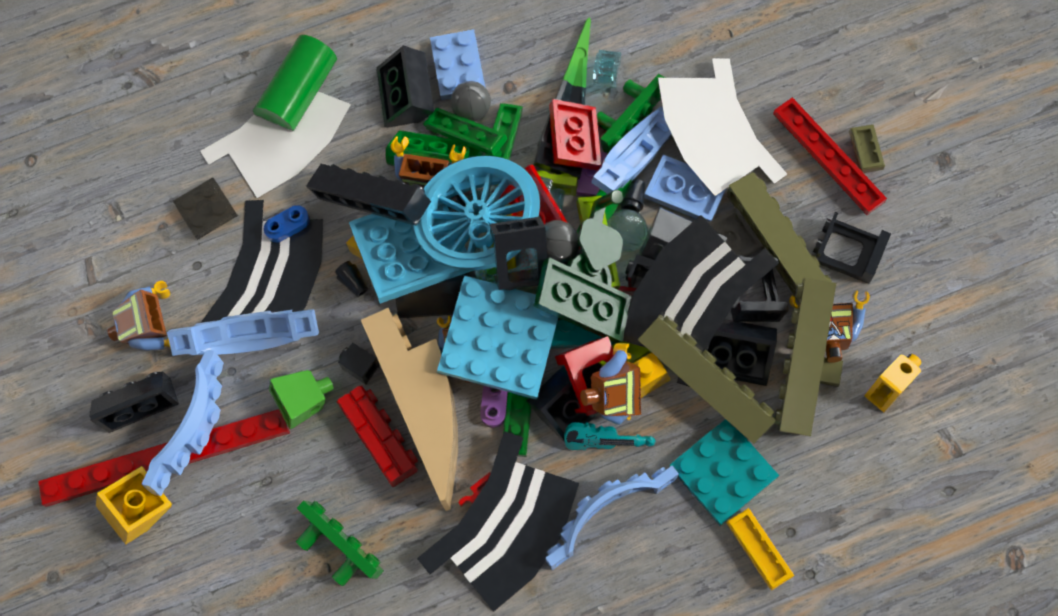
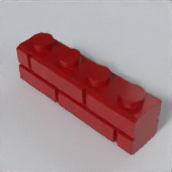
M359 385L336 401L392 487L397 486L418 471L415 464L419 461L411 449L405 451L401 445L405 440L397 428L393 431L388 425L391 419L384 409L380 411L377 409L375 403L378 400L371 389L366 391L362 385Z

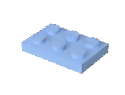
M474 29L430 37L441 100L451 99V94L455 87L465 81H476L485 87Z
M663 155L646 189L644 198L695 219L702 215L711 224L726 189L714 196L688 164Z

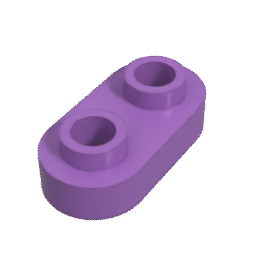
M483 386L480 416L482 422L487 427L497 428L505 420L508 392L503 390L492 392V387ZM490 410L498 412L494 417L489 416L488 413Z

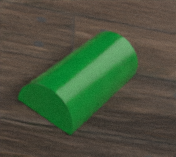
M299 35L253 108L254 115L294 131L337 61V56L333 50L312 36Z
M402 130L396 133L385 150L386 163L389 166H395L394 155L396 153L392 151L391 143L396 136L400 144L404 137H407L409 140L408 146L403 151L404 154L449 160L450 163L452 162L449 157L450 151L455 144L454 151L456 153H462L463 147L466 148L464 159L485 156L484 152L450 138Z

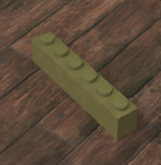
M753 172L729 185L727 197L762 249L766 248L773 258H778L779 264L775 268L794 296L797 284L802 283L804 278L832 282L830 277L824 275L821 271L817 258L814 255H810L806 249L804 239L800 235L797 236L793 230L791 220L787 216L784 217L779 210L780 206L777 200L766 191L767 187L761 178L758 179Z
M804 278L802 283L797 284L795 298H799L798 309L793 308L791 323L795 324L794 333H789L787 348L791 349L789 359L785 358L783 364V374H787L786 381L779 388L778 399H782L781 410L776 409L774 424L778 425L777 429L779 431L811 436L837 283Z
M659 315L638 340L754 444L774 424L773 409L765 402L758 403L753 398L755 396L754 392L744 384L742 387L734 381L735 375L726 367L723 369L719 368L714 363L716 358L707 350L700 351L695 346L697 341L688 333L684 335L676 329L678 324L667 315L665 318Z

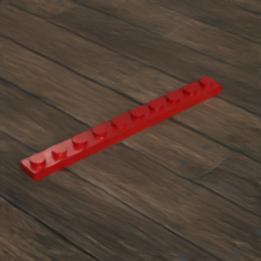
M277 409L213 428L209 435V441L204 446L201 454L191 453L188 464L290 434L289 427L280 410ZM167 443L40 480L38 483L42 505L48 507L101 491L141 466L147 472L151 460Z

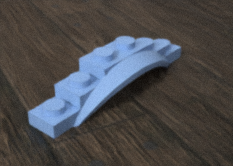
M663 106L641 121L612 148L604 159L602 168L593 176L592 184L607 194L613 190H618L619 187L623 188L629 180L633 181L657 156L660 148L672 137L664 118Z
M311 309L292 312V310L273 313L271 311L228 316L217 321L197 323L192 327L171 329L167 332L173 356L182 354L204 355L206 350L215 351L219 355L274 348L298 341L303 337L317 336L319 330L315 311Z
M206 350L200 363L196 366L195 390L188 411L173 437L149 464V469L142 485L154 495H162L164 489L169 485L172 473L182 474L184 467L189 463L191 453L201 454L204 446L209 441V435L214 424L219 419L221 409L215 404V401L221 394L222 385L216 378L221 374L224 363L215 351Z
M671 466L666 470L662 467L652 475V481L646 473H643L641 476L635 474L623 483H620L618 479L613 483L607 481L598 489L599 493L592 498L587 496L577 504L579 508L576 509V519L571 520L562 528L564 532L561 533V539L565 544L561 546L558 543L547 551L549 556L545 559L549 567L554 570L573 556L574 543L578 533L592 516L603 507L625 495L638 491L653 489L658 494L677 480L678 472L675 468Z

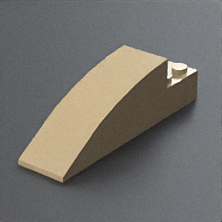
M389 308L362 319L361 322L438 498L445 511L451 509L458 457V426L450 378L447 375L437 373L442 355L437 340L433 339L412 349L397 314L391 315Z

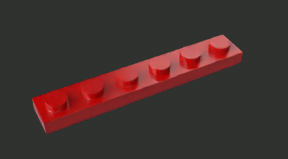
M793 97L774 110L773 115L866 215H869L886 202V196Z

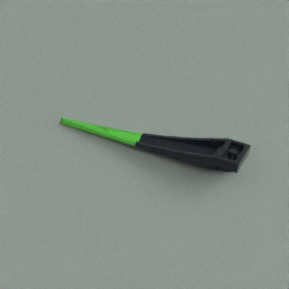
M590 17L585 21L555 98L556 100L585 105ZM549 114L537 145L534 166L559 175L569 174L577 177L578 180L581 176L582 168L554 163Z

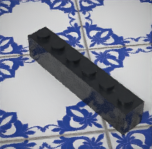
M320 164L306 185L319 200L415 226L431 203L430 199L424 194L425 190L417 184L408 185L400 180L391 181L383 176L375 177L367 172L358 173L351 168L342 169L334 164L331 166Z

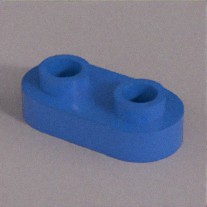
M292 206L267 220L264 224V233L270 241L281 242L305 229L310 222V216L304 207ZM295 214H300L298 218H293ZM274 226H279L277 230H272Z

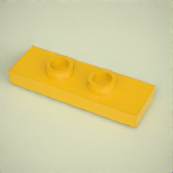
M749 508L726 522L771 591L794 577V574Z

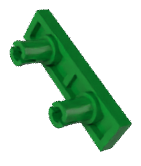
M658 74L645 88L631 79L627 80L623 86V92L635 98V100L617 120L604 114L602 111L597 113V125L607 131L600 138L603 152L608 154L644 117H648L651 114L653 107L659 101H662L658 78L666 77Z
M303 500L297 507L310 523L295 541L303 550L308 551L323 534L346 555L347 559L332 575V578L338 584L344 586L358 569L362 570L370 579H377L384 572L379 566L380 560L370 552L366 554L360 548L362 546L361 542L352 535L348 537L342 531L343 525L335 518L330 520L324 514L326 509L317 501L312 503Z

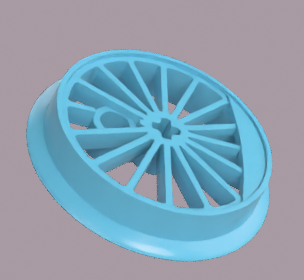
M477 156L460 160L441 170L424 187V194L430 199L431 203L417 225H414V231L422 248L441 263L472 271L496 267L494 247L488 250V247L493 244L489 224L538 217L540 197L537 186L525 169L510 160L495 156ZM499 184L488 199L491 185ZM511 184L515 187L514 190L500 198L508 185ZM484 187L481 200H478L476 189ZM472 190L473 201L469 202L463 193ZM459 195L466 204V207L448 198ZM520 195L524 196L523 202L506 206ZM443 203L459 212L437 211V209ZM524 210L522 217L505 216ZM434 219L454 220L433 226ZM453 230L438 241L434 238L435 234ZM487 233L484 237L478 238L479 234ZM460 237L451 250L445 247ZM471 238L467 253H460L463 246ZM475 247L483 249L482 252L474 253ZM521 250L509 252L507 254V261L513 258Z

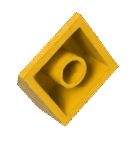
M142 466L98 492L96 497L97 509L125 545L147 532L172 507L171 502L163 493L161 496L154 495L142 485L147 474Z

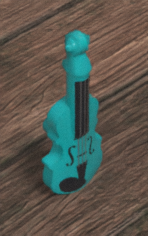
M571 423L565 429L564 435L565 446L570 450L585 451L590 447L609 450L613 449L616 445L636 447L642 445L651 447L655 445V438L652 436H641L639 434H636V436L618 435L617 430L612 426H599L596 428V425L593 423Z

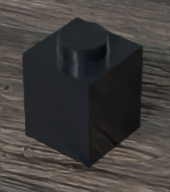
M353 342L349 348L343 349L338 361L342 370L365 385L380 366L375 356Z

